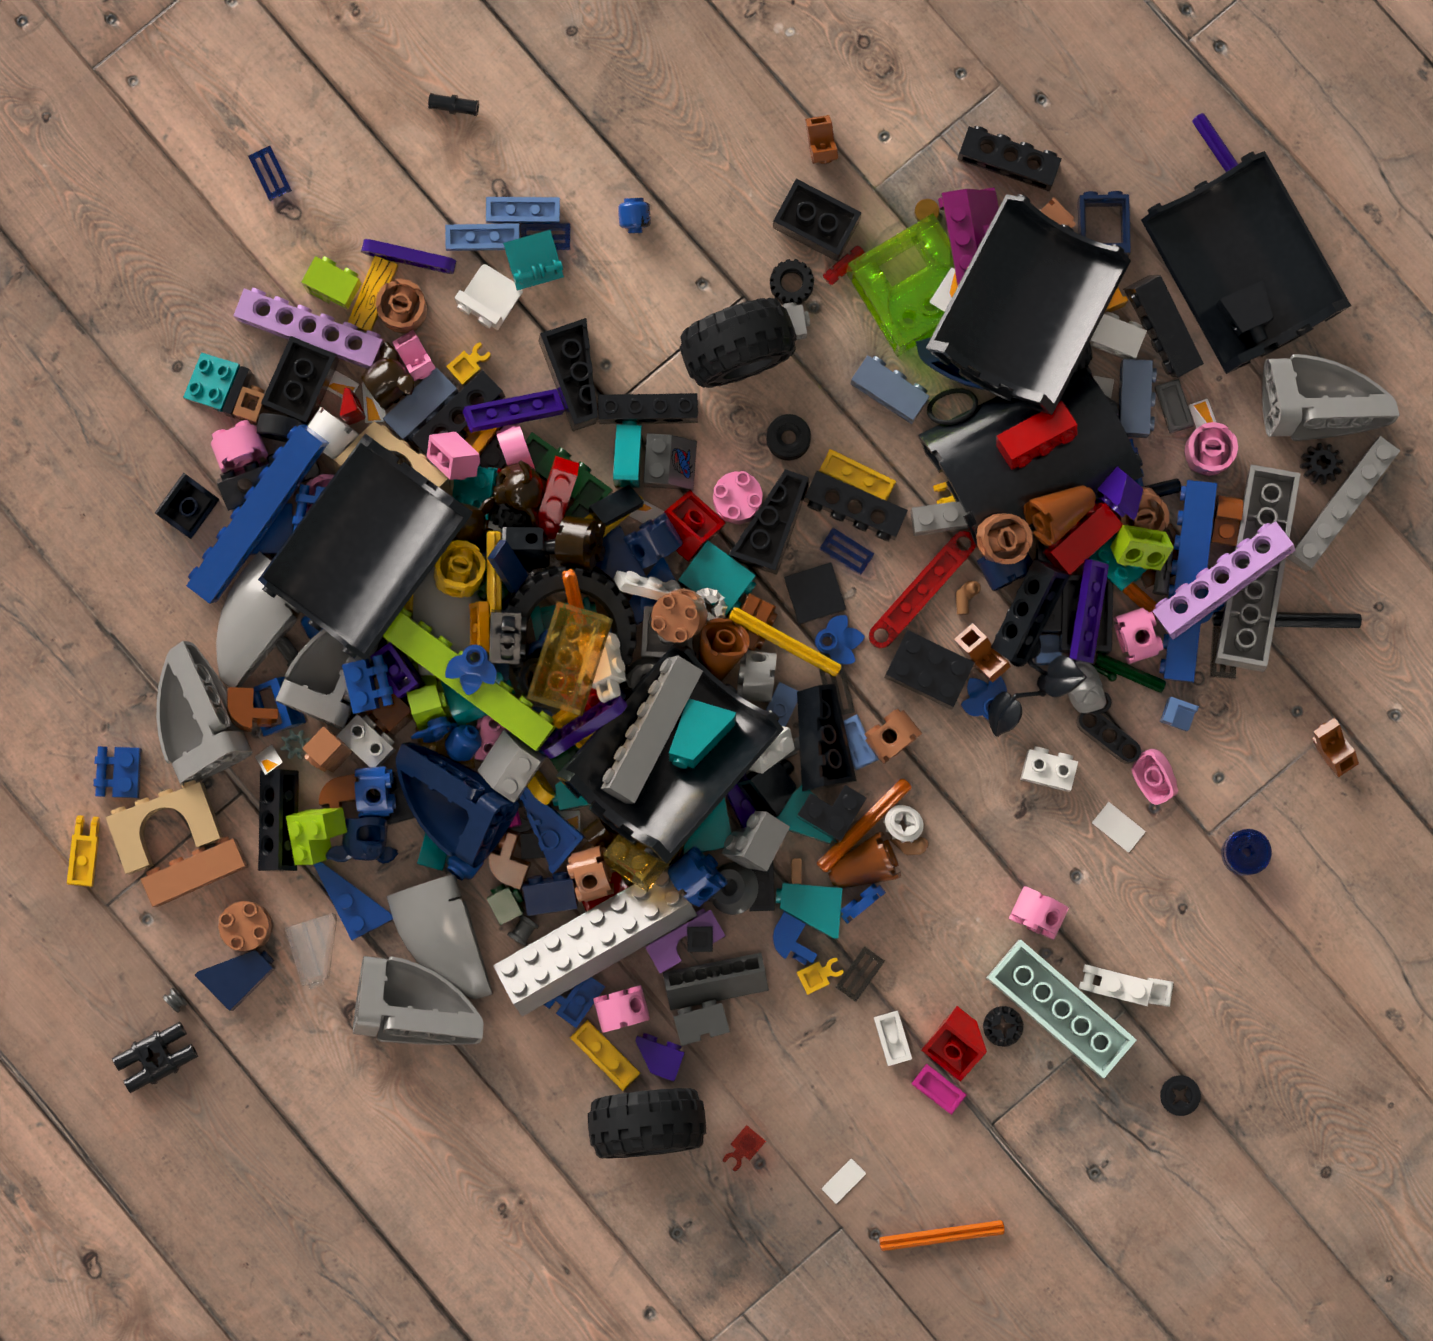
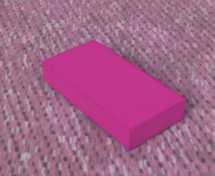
M925 1064L911 1083L951 1115L966 1097L964 1092L928 1064Z

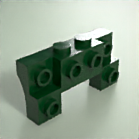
M533 432L525 440L535 470L546 482L555 456L571 460L570 457L572 455L561 447L558 450ZM579 461L578 476L570 496L574 503L564 517L585 518L590 514L588 511L590 505L613 492L609 486L590 474L591 469L581 461Z

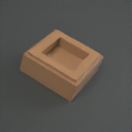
M793 858L791 860V883L801 884L802 858Z

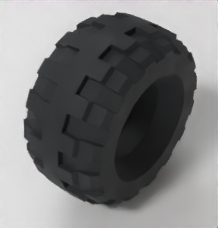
M760 298L727 307L694 322L680 336L682 343L680 351L690 378L695 379L697 385L703 388H713L755 376L786 361L796 350L795 341L797 336L787 309L782 307L779 301L774 298Z
M692 1088L657 1089L604 1096L593 1100L591 1112L588 1113L590 1145L594 1147L596 1155L602 1159L640 1157L693 1150L703 1145V1135L707 1134L704 1104L699 1099L698 1092Z

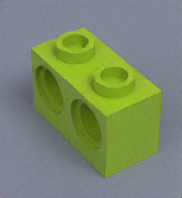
M1122 525L1110 546L1118 564L1155 570L1162 569L1174 549L1166 532L1129 525Z

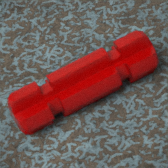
M855 246L850 250V255L847 253L832 266V270L829 268L823 274L828 284H835L839 280V276L843 277L857 265L856 261L860 262L866 257V253L860 246Z

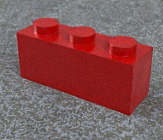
M1061 401L1052 415L1040 412L997 435L996 447L1011 470L1016 467L1022 468L1028 465L1033 458L1049 454L1059 444L1071 442L1077 435L1078 424Z
M555 456L543 492V498L537 509L539 527L545 530L547 538L556 539L560 528L559 525L563 520L579 469V463Z
M1095 503V506L1057 543L1048 546L1043 553L1054 566L1070 575L1085 562V559H1088L1116 534L1123 524L1106 503Z

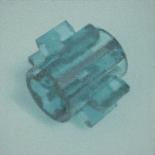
M289 730V737H281L285 741V746L280 749L281 751H289V759H292L295 754L302 760V754L305 752L302 748L311 739L302 738L304 736L303 730L298 735L293 730ZM299 738V743L302 746L300 749L295 748L293 751L294 747L291 745V742L297 741Z

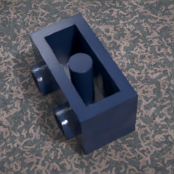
M557 872L553 874V877L543 878L542 875L529 877L523 884L527 916L577 909L579 902L575 893V878L571 879L567 872Z

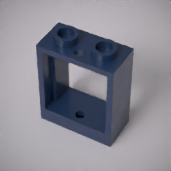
M1095 191L1084 192L1077 200L1078 234L1086 237L1085 207L1120 206L1121 243L1103 244H1116L1122 247L1124 253L1129 257L1131 253L1129 194H1123L1122 191L1108 192V195H1098V192Z

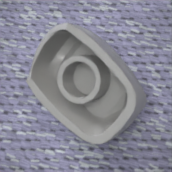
M1075 662L1087 678L1078 687L1067 693L1072 705L1080 713L1102 709L1106 705V696L1097 670L1090 663Z

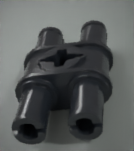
M181 1022L161 1032L159 1030L153 1031V1034L139 1042H133L130 1049L112 1058L118 1071L137 1061L142 1063V1071L124 1080V1084L130 1093L149 1083L152 1085L157 1084V1081L173 1072L176 1074L179 1067L198 1057L192 1044L173 1054L167 1050L168 1044L187 1035ZM152 1052L160 1053V1057L157 1058L158 1063L151 1062Z

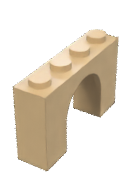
M375 421L334 460L335 473H337L366 433L400 458L397 462L399 465L405 462L446 493L450 489L449 478L433 466L425 455L417 454L406 441L397 439L386 426H380Z
M195 780L186 782L182 786L183 789L174 792L172 789L158 793L159 797L149 800V797L134 802V807L126 809L125 806L116 808L111 811L112 815L105 817L125 874L131 875L154 866L144 840V829L149 818L160 810L175 809L180 812L187 820L194 842L198 848L214 844L217 840L223 838L204 783H197Z

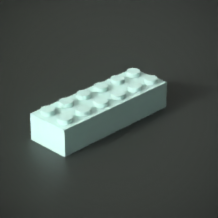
M1018 940L986 977L988 981L1100 1078H1105L1136 1042V1039L1022 940Z

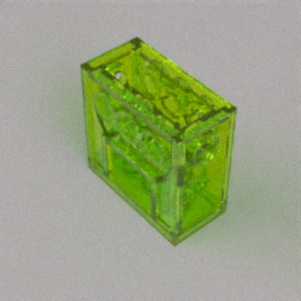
M933 213L848 263V278L897 357L916 347L915 341L932 337L944 314V311L931 304L930 300L949 270L954 268L950 240ZM915 245L927 267L892 287L879 266ZM931 306L934 310L928 311L924 307ZM903 319H911L914 323H905Z

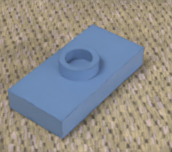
M779 682L766 711L768 709L773 711L779 717V724L786 727L797 704L798 690Z
M856 714L844 720L855 770L878 761L879 758L865 742L867 739L864 735L866 731L859 716Z

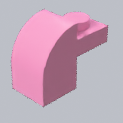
M414 330L392 342L414 381L428 377L436 369Z
M507 425L501 430L496 431L507 466L523 461L535 470L520 425Z

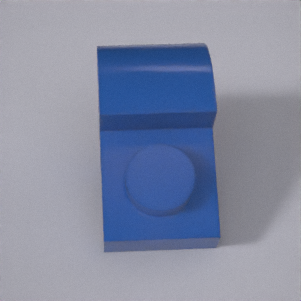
M786 912L782 914L773 932V943L776 951L784 959L792 951L795 953L792 957L804 965L808 961L813 963L818 954L796 942L806 924Z

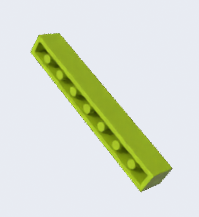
M403 607L383 637L532 749L539 751L556 728L552 724L554 719L544 711H541L539 714L532 709L534 704L524 696L517 698L511 693L513 688L502 680L500 683L495 681L494 684L482 682L480 688L475 693L467 695L461 686L460 678L451 679L445 677L449 661L455 656L462 655L463 651L461 650L459 653L451 648L452 642L442 635L439 638L430 633L433 630L432 627L422 620L419 623L410 618L413 613Z

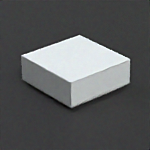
M1147 978V980L1154 982L1149 1004L1170 1007L1173 982Z

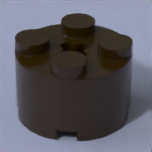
M573 516L564 517L559 525L564 526L562 533H557L555 539L556 559L562 561L560 563L561 566L593 569L597 562L603 561L605 557V547L602 546L606 529L605 523L594 519Z

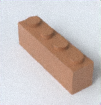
M324 726L302 748L307 753L304 758L323 772L329 770L332 773L353 753L335 733Z
M229 836L215 842V847L208 850L206 847L199 848L191 852L193 856L184 860L183 857H179L168 862L170 866L160 870V867H156L147 871L146 877L142 878L141 882L152 907H159L247 868L248 864L237 839H229Z

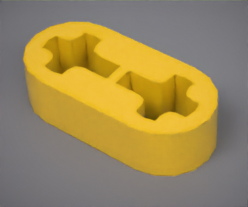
M537 770L527 787L538 801L548 805L556 794L544 775Z

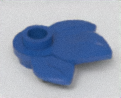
M839 615L829 620L826 629L821 630L816 635L815 645L820 652L829 654L835 662L844 665L852 664L855 662V657L851 650L860 645L865 636L857 629L847 627V615ZM825 637L831 638L832 644L830 646L823 644Z
M470 645L463 651L462 655L453 657L449 661L445 672L446 678H460L461 686L467 695L475 693L480 688L482 682L494 684L497 675L495 666L488 661L486 650L480 645ZM475 652L480 655L478 662L471 660V655Z
M1000 676L993 683L989 681L987 684L980 679L970 678L967 684L970 698L964 700L961 706L967 714L973 717L983 716L989 720L988 705L991 704L992 700L999 693L1007 692L1004 680Z
M446 717L435 718L427 722V729L414 733L411 739L422 738L424 743H433L441 740L445 734L451 732L458 724L448 722Z

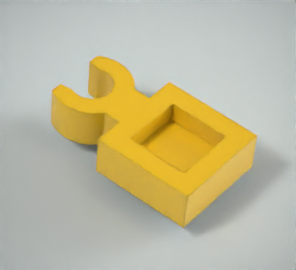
M481 342L474 345L470 355L464 350L446 366L462 386L481 371V368L477 365L478 363L486 362L491 358L490 352H487L484 356L478 355V350L483 347Z
M837 958L830 959L823 968L818 961L796 972L807 995L829 985L827 977H838L844 973L843 969L838 972L831 970V965L838 961Z

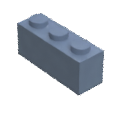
M867 355L852 377L850 384L902 419L913 424L929 399V395L926 394L927 390L917 383L912 385L906 381L907 377L900 371H891L885 367L886 363L876 356L871 358Z
M1123 359L1120 363L1118 418L1128 437L1147 438L1150 431H1154L1155 417L1151 416V407H1155L1156 393L1152 392V383L1156 382L1157 368H1153V360Z
M436 367L428 377L414 388L412 395H407L383 417V420L402 440L413 442L411 438L459 393L458 389Z

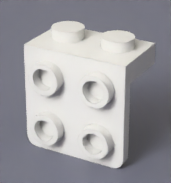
M484 264L479 268L465 291L459 290L455 296V301L458 305L457 308L467 315L471 313L478 317L477 321L490 329L492 326L499 330L522 295L523 289L517 291L512 280Z

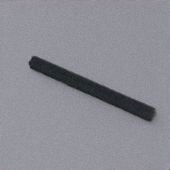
M1223 611L1213 613L1212 621L1214 626H1221ZM1277 612L1274 627L1360 628L1362 617L1361 614Z

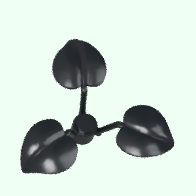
M1039 638L1027 661L1029 666L1041 673L1037 680L1039 691L1016 693L1013 696L1005 691L999 693L992 700L988 713L989 725L993 734L999 737L1012 730L1019 723L1022 717V705L1017 701L1018 698L1044 697L1046 694L1052 697H1061L1078 687L1087 676L1067 656L1056 657L1049 664L1047 671L1037 666L1032 659L1036 658L1041 652V641ZM1010 661V663L1016 667H1023L1025 665L1022 663Z

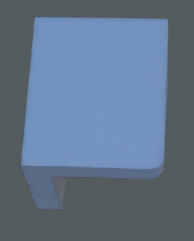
M1040 635L1041 652L1034 658V662L1037 666L1049 665L1056 657L1062 656V652H1059V636Z
M1169 697L1160 722L1188 731L1199 706Z

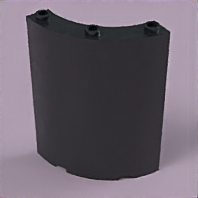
M1253 151L1244 155L1241 158L1242 162L1223 175L1209 183L1207 180L1199 183L1194 187L1195 191L1162 206L1161 203L1152 206L1147 210L1149 214L1141 219L1226 374L1250 364L1251 360L1259 356L1264 357L1310 332L1314 329V326L1324 320L1327 322L1351 307L1350 302L1265 151L1255 154ZM1263 280L1273 320L1263 326L1268 339L1255 345L1249 332L1239 337L1236 336L1218 310L1216 303L1223 297Z
M1006 194L926 349L945 365H949L951 362L960 369L958 374L983 389L1009 401H1012L1014 397L1024 401V407L1052 415L1131 260L1124 253L1122 247L1116 244L1107 245L1075 233L1067 225H1060L1032 205L1028 197L1021 194L1017 196Z
M1085 365L1083 369L1078 368V371L1073 373L1059 401L1064 403L1078 424L1077 435L1071 442L1059 444L1049 454L1033 458L1028 465L1022 468L1016 467L1011 470L996 447V436L1040 412L1024 407L1025 402L1014 397L1012 401L997 396L978 405L974 414L963 422L953 425L940 424L918 435L925 455L939 473L944 472L949 480L946 482V485L956 503L960 501L965 513H967L963 517L976 546L978 526L986 518L994 514H1013L1026 521L1024 505L1029 500L1080 485L1091 488L1095 493L1096 499L1104 496L1098 488L1116 467H1119L1133 480L1143 477L1140 468L1143 466V462L1139 454L1134 452L1118 418V408L1114 402L1110 403L1104 392L1093 378L1088 365ZM968 410V411H966V412H964V413H962V414H960V415H958V416H956V417H954V418H952V419L959 418V417L965 415L966 413H968L970 410ZM1033 523L1029 525L1031 531L1036 530Z
M366 433L258 579L264 585L262 588L264 592L273 598L278 595L310 618L308 624L318 631H321L323 628L344 645L342 650L354 659L358 655L363 660L367 658L473 513L405 462L399 465L397 462L400 458Z
M673 644L624 699L627 707L623 713L596 730L556 775L576 798L582 796L592 806L589 810L611 829L634 846L639 842L646 847L645 853L665 864L671 860L784 730L778 722L779 717L769 709L767 711L739 696L734 687L730 684L722 683L696 658V653L687 645L683 647L677 644ZM680 656L703 671L689 699L736 712L735 726L694 768H679L669 761V751L682 716L681 713L636 802L625 804L601 789L604 783L602 778L605 772L612 768L615 762L614 755L620 746L624 745L627 739L625 734L628 728L635 724L638 718L637 711L643 702L647 701L650 695L648 690L651 684L658 680L661 674L660 667L665 659H669V657Z

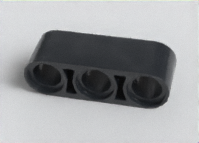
M1098 711L1080 713L1078 715L1076 724L1079 730L1120 762L1129 764L1140 757V745ZM1088 714L1094 717V727H1086L1083 724L1084 715ZM1104 730H1110L1114 733V742L1107 743L1103 740L1102 734ZM1125 745L1133 747L1135 751L1133 758H1126L1123 755L1122 749Z

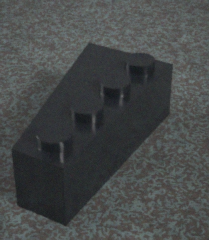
M1148 275L1123 289L1136 311L1142 326L1147 330L1154 350L1162 358V367L1167 375L1178 378L1204 364L1161 275Z
M587 318L540 333L538 342L572 431L596 424L598 413L593 383Z
M785 469L728 555L738 562L777 575L810 483L809 477Z
M835 683L818 685L798 691L797 704L802 792L836 787L857 781Z

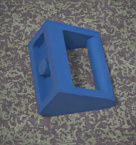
M276 677L253 687L254 708H264L260 695L261 691L272 688L276 700L285 677ZM276 701L282 724L272 728H260L263 737L300 726L306 723L303 713Z

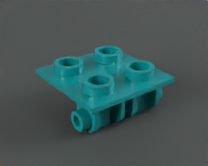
M551 230L503 243L517 291L564 277L562 262L559 261Z
M201 352L183 398L223 412L222 409L240 364Z
M478 466L477 476L468 477L464 480L454 479L452 497L460 503L479 508L487 498L494 497L492 493L494 492L493 486H496V477L499 474L497 473L498 469L493 467L486 469ZM490 513L485 515L486 520H489Z
M1116 533L1093 553L1089 559L1109 564L1107 577L1122 591L1133 581H1138L1148 569L1130 565L1124 566L1117 563L1110 548L1118 534Z

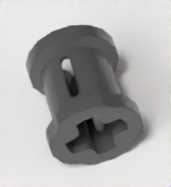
M520 915L518 924L507 935L526 947L528 938L534 929L539 928V925L526 916Z

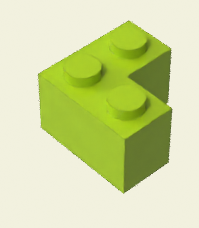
M315 256L301 281L307 293L328 304L332 301L348 310L362 285L360 279L357 278L358 274L349 268H345L344 271L336 267V262L325 256L322 259Z
M435 675L421 676L426 685L420 689L407 692L411 713L419 731L427 729V722L432 719L446 717L449 722L448 717L452 716L441 681H438Z
M343 808L307 809L286 816L295 865H314L327 860L326 853L331 848L330 838L347 833Z

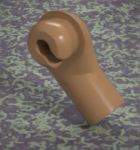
M967 581L957 590V615L969 614L968 601L981 591V585L977 581Z
M919 837L912 843L910 841L902 843L901 840L890 839L905 855H921L929 845L928 841L923 837Z

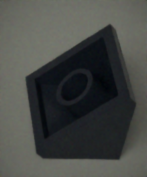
M183 472L157 508L155 514L192 539L220 499Z

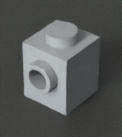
M795 302L783 304L782 307L787 309L792 321L797 340L806 339V326H810L808 311L804 312L803 305H797Z

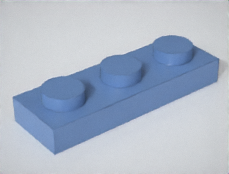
M486 197V223L560 224V197Z
M519 223L445 225L446 251L505 250L503 243L520 238Z

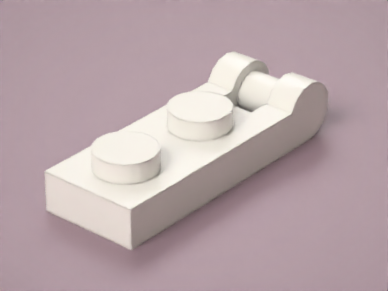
M617 570L614 576V581L620 591L658 600L673 590L681 589L675 580L665 583L656 577L646 578L632 571L622 572Z
M1084 964L1083 972H1085L1083 982L1080 981L1079 989L1148 1007L1153 981ZM1095 975L1102 977L1100 986L1093 985Z

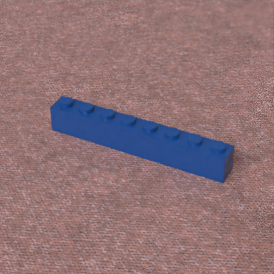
M307 425L294 426L287 435L289 440L284 447L280 446L273 455L275 460L271 466H266L258 477L260 479L256 487H251L244 497L246 499L242 507L239 506L230 516L232 521L228 527H223L217 534L216 538L218 541L214 547H209L203 554L202 558L204 561L200 567L196 566L189 574L188 578L190 581L186 586L209 604L219 600L329 444L328 441Z
M1187 480V486H1181L1180 501H1185L1184 511L1179 510L1177 525H1181L1182 529L1181 535H1176L1174 550H1179L1178 560H1173L1171 574L1176 575L1175 585L1170 584L1168 599L1176 594L1175 591L1185 583L1190 584L1197 579L1196 575L1200 571L1208 567L1217 483ZM1205 589L1198 590L1196 597L1203 599ZM1179 604L1175 612L1178 614L1185 613L1188 605ZM1201 620L1174 640L1169 634H1164L1163 648L1167 649L1166 659H1161L1159 672L1164 674V680L1194 683Z

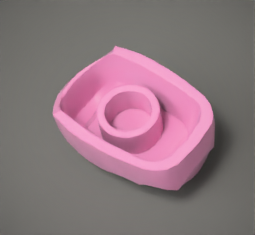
M1149 749L1142 752L1131 769L1133 777L1148 801L1154 805H1159L1178 793L1177 780L1170 763L1162 752L1157 749Z

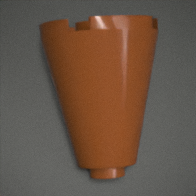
M1080 485L1037 497L1025 503V518L1028 525L1033 523L1036 529L1033 532L1035 537L1044 545L1050 546L1057 543L1095 506L1096 496L1091 488Z
M716 618L708 621L700 633L699 661L716 678L722 681L748 651L750 645L748 633L741 625L740 628L733 625V621L730 619Z
M880 831L841 858L831 868V872H828L833 886L838 885L839 888L844 889L901 878V871L898 873L895 871V867L899 866L893 848L888 839L883 841L881 838L885 835L883 832Z

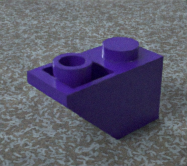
M1116 467L1098 490L1105 495L1102 500L1121 517L1127 514L1134 520L1138 514L1143 488L1119 467Z
M643 1033L642 1037L637 1035L635 1041L650 1073L675 1081L685 1053L680 1051L681 1046L667 1041L666 1045L657 1043L658 1037Z

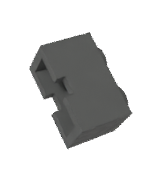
M716 999L701 1003L702 1008L693 1011L692 1006L677 1010L678 1015L673 1016L681 1046L701 1041L700 1035L710 1033V1037H715L730 1032L722 1003L717 1004Z

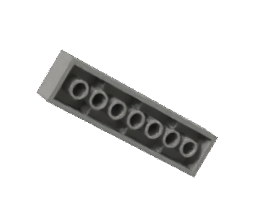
M1256 465L1250 466L1243 497V515L1234 551L1238 549L1237 545L1246 538L1252 539L1258 534L1257 531L1267 523L1271 525L1275 521L1290 538L1301 473ZM1262 544L1257 548V552L1261 554L1267 553L1270 550L1268 544ZM1286 558L1225 602L1214 663L1261 672L1266 670ZM1241 559L1237 562L1236 566L1244 569L1248 567L1250 561Z
M669 865L493 965L512 1003L522 1017L698 916L691 903L683 897L685 895L683 889L678 891L668 875Z

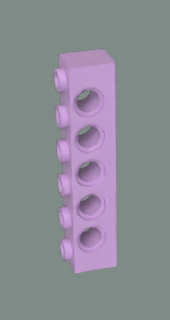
M244 288L233 315L237 321L288 340L290 336H293L336 354L339 359L366 369L379 360L381 356L380 348L384 343L380 339L381 335L369 330L363 333L358 331V327L351 323L344 322L342 325L334 322L335 318L327 314L321 313L318 316L312 314V310L305 306L298 305L296 308L288 305L289 301L281 297L275 296L272 299L266 297V293L259 289L252 288L250 291ZM262 306L270 307V312L266 316L258 314ZM286 314L293 315V321L287 325L282 324V317ZM308 323L316 324V329L312 333L304 332V328ZM332 331L339 332V338L333 342L328 341V334ZM361 340L362 346L358 350L350 349L351 342Z
M1276 521L1271 525L1270 523L1263 525L1257 531L1258 534L1252 539L1246 538L1237 545V550L1230 555L1229 553L1222 555L1216 561L1217 564L1211 569H1203L1196 575V580L1190 584L1185 583L1175 591L1176 594L1170 599L1164 598L1155 605L1156 609L1153 610L1155 617L1173 640L1296 551L1294 544ZM1262 544L1270 546V550L1264 554L1258 553L1257 548ZM1241 559L1250 561L1248 567L1240 569L1236 565ZM1220 574L1229 575L1228 581L1223 584L1216 582L1217 577ZM1207 589L1209 593L1205 598L1199 599L1196 597L1198 590ZM1179 604L1188 605L1187 611L1182 614L1175 612L1176 607Z

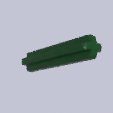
M1103 653L1098 654L1095 660V665L1156 692L1162 693L1166 686L1165 680Z

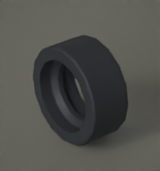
M262 413L259 415L257 433L262 437L287 443L289 440L287 435L294 426L298 427L299 425L306 424L294 418Z

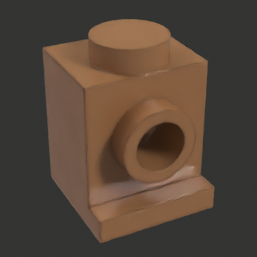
M253 385L250 386V389L242 387L233 411L235 418L242 421L248 420L251 424L257 425L259 415L265 409L261 404L265 390ZM251 402H257L255 409H249Z

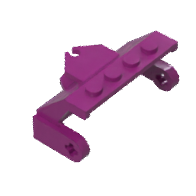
M995 187L981 190L961 189L943 192L941 194L942 197L938 199L939 209L945 212L957 286L961 282L999 209Z

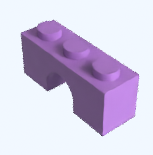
M703 908L697 911L696 914L698 916L694 917L692 921L685 925H680L673 929L671 933L664 937L661 936L645 947L660 974L682 962L677 952V945L683 937L687 936V927L713 926V943L725 937L711 910L706 912Z

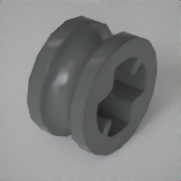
M174 988L170 989L169 995L165 994L163 996L168 1005L177 1013L181 1011V1006L187 1005L186 1000Z

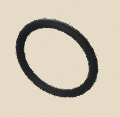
M963 388L943 391L929 402L927 415L933 422L941 425H953L963 422L976 411L978 407L977 396ZM963 393L972 398L973 406L971 410L959 418L941 420L932 413V407L935 402L944 396Z

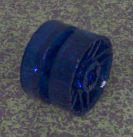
M1243 829L1232 833L1225 839L1221 849L1222 861L1226 868L1240 876L1261 872L1269 864L1272 855L1271 845L1267 837L1254 829ZM1247 848L1248 852L1251 853L1250 856L1246 857L1242 850Z

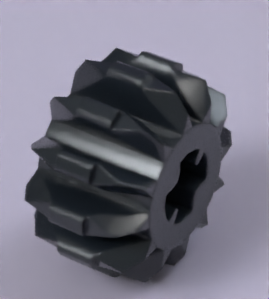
M1318 443L1316 449L1309 446L1307 448L1308 454L1304 453L1301 456L1306 462L1302 463L1300 468L1308 470L1303 476L1307 478L1312 475V484H1315L1318 479L1321 485H1325L1327 479L1333 482L1336 480L1335 474L1339 475L1342 472L1337 466L1341 465L1343 460L1335 458L1340 452L1339 450L1333 453L1330 452L1332 449L1331 444H1328L1325 449L1322 443ZM1320 459L1322 463H1326L1323 469L1321 465H1317Z

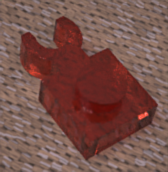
M746 1125L731 1143L735 1148L734 1152L727 1153L722 1161L725 1163L730 1157L735 1158L737 1164L732 1170L737 1171L741 1167V1159L745 1156L750 1161L766 1141Z

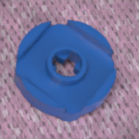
M873 883L860 894L863 899L859 902L853 899L840 910L843 913L842 919L848 924L886 893L881 885L877 887Z

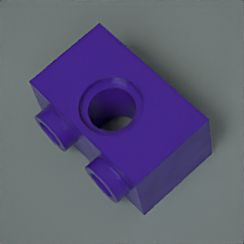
M391 642L370 656L372 660L374 656H383L384 664H387L389 671L386 672L389 686H392L397 698L406 699L408 698L407 692L420 689L426 685L407 655Z

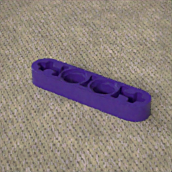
M364 239L361 253L368 256H377L385 260L447 274H454L457 262L450 257L371 239Z
M621 696L613 698L606 703L599 702L552 733L540 749L550 759L560 755L622 714L627 707V703Z

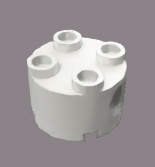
M320 407L307 425L329 442L323 453L332 459H336L359 436L355 430L336 416H332L323 407Z

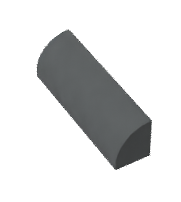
M762 953L663 972L670 1010L700 1005L714 999L720 1001L769 991Z

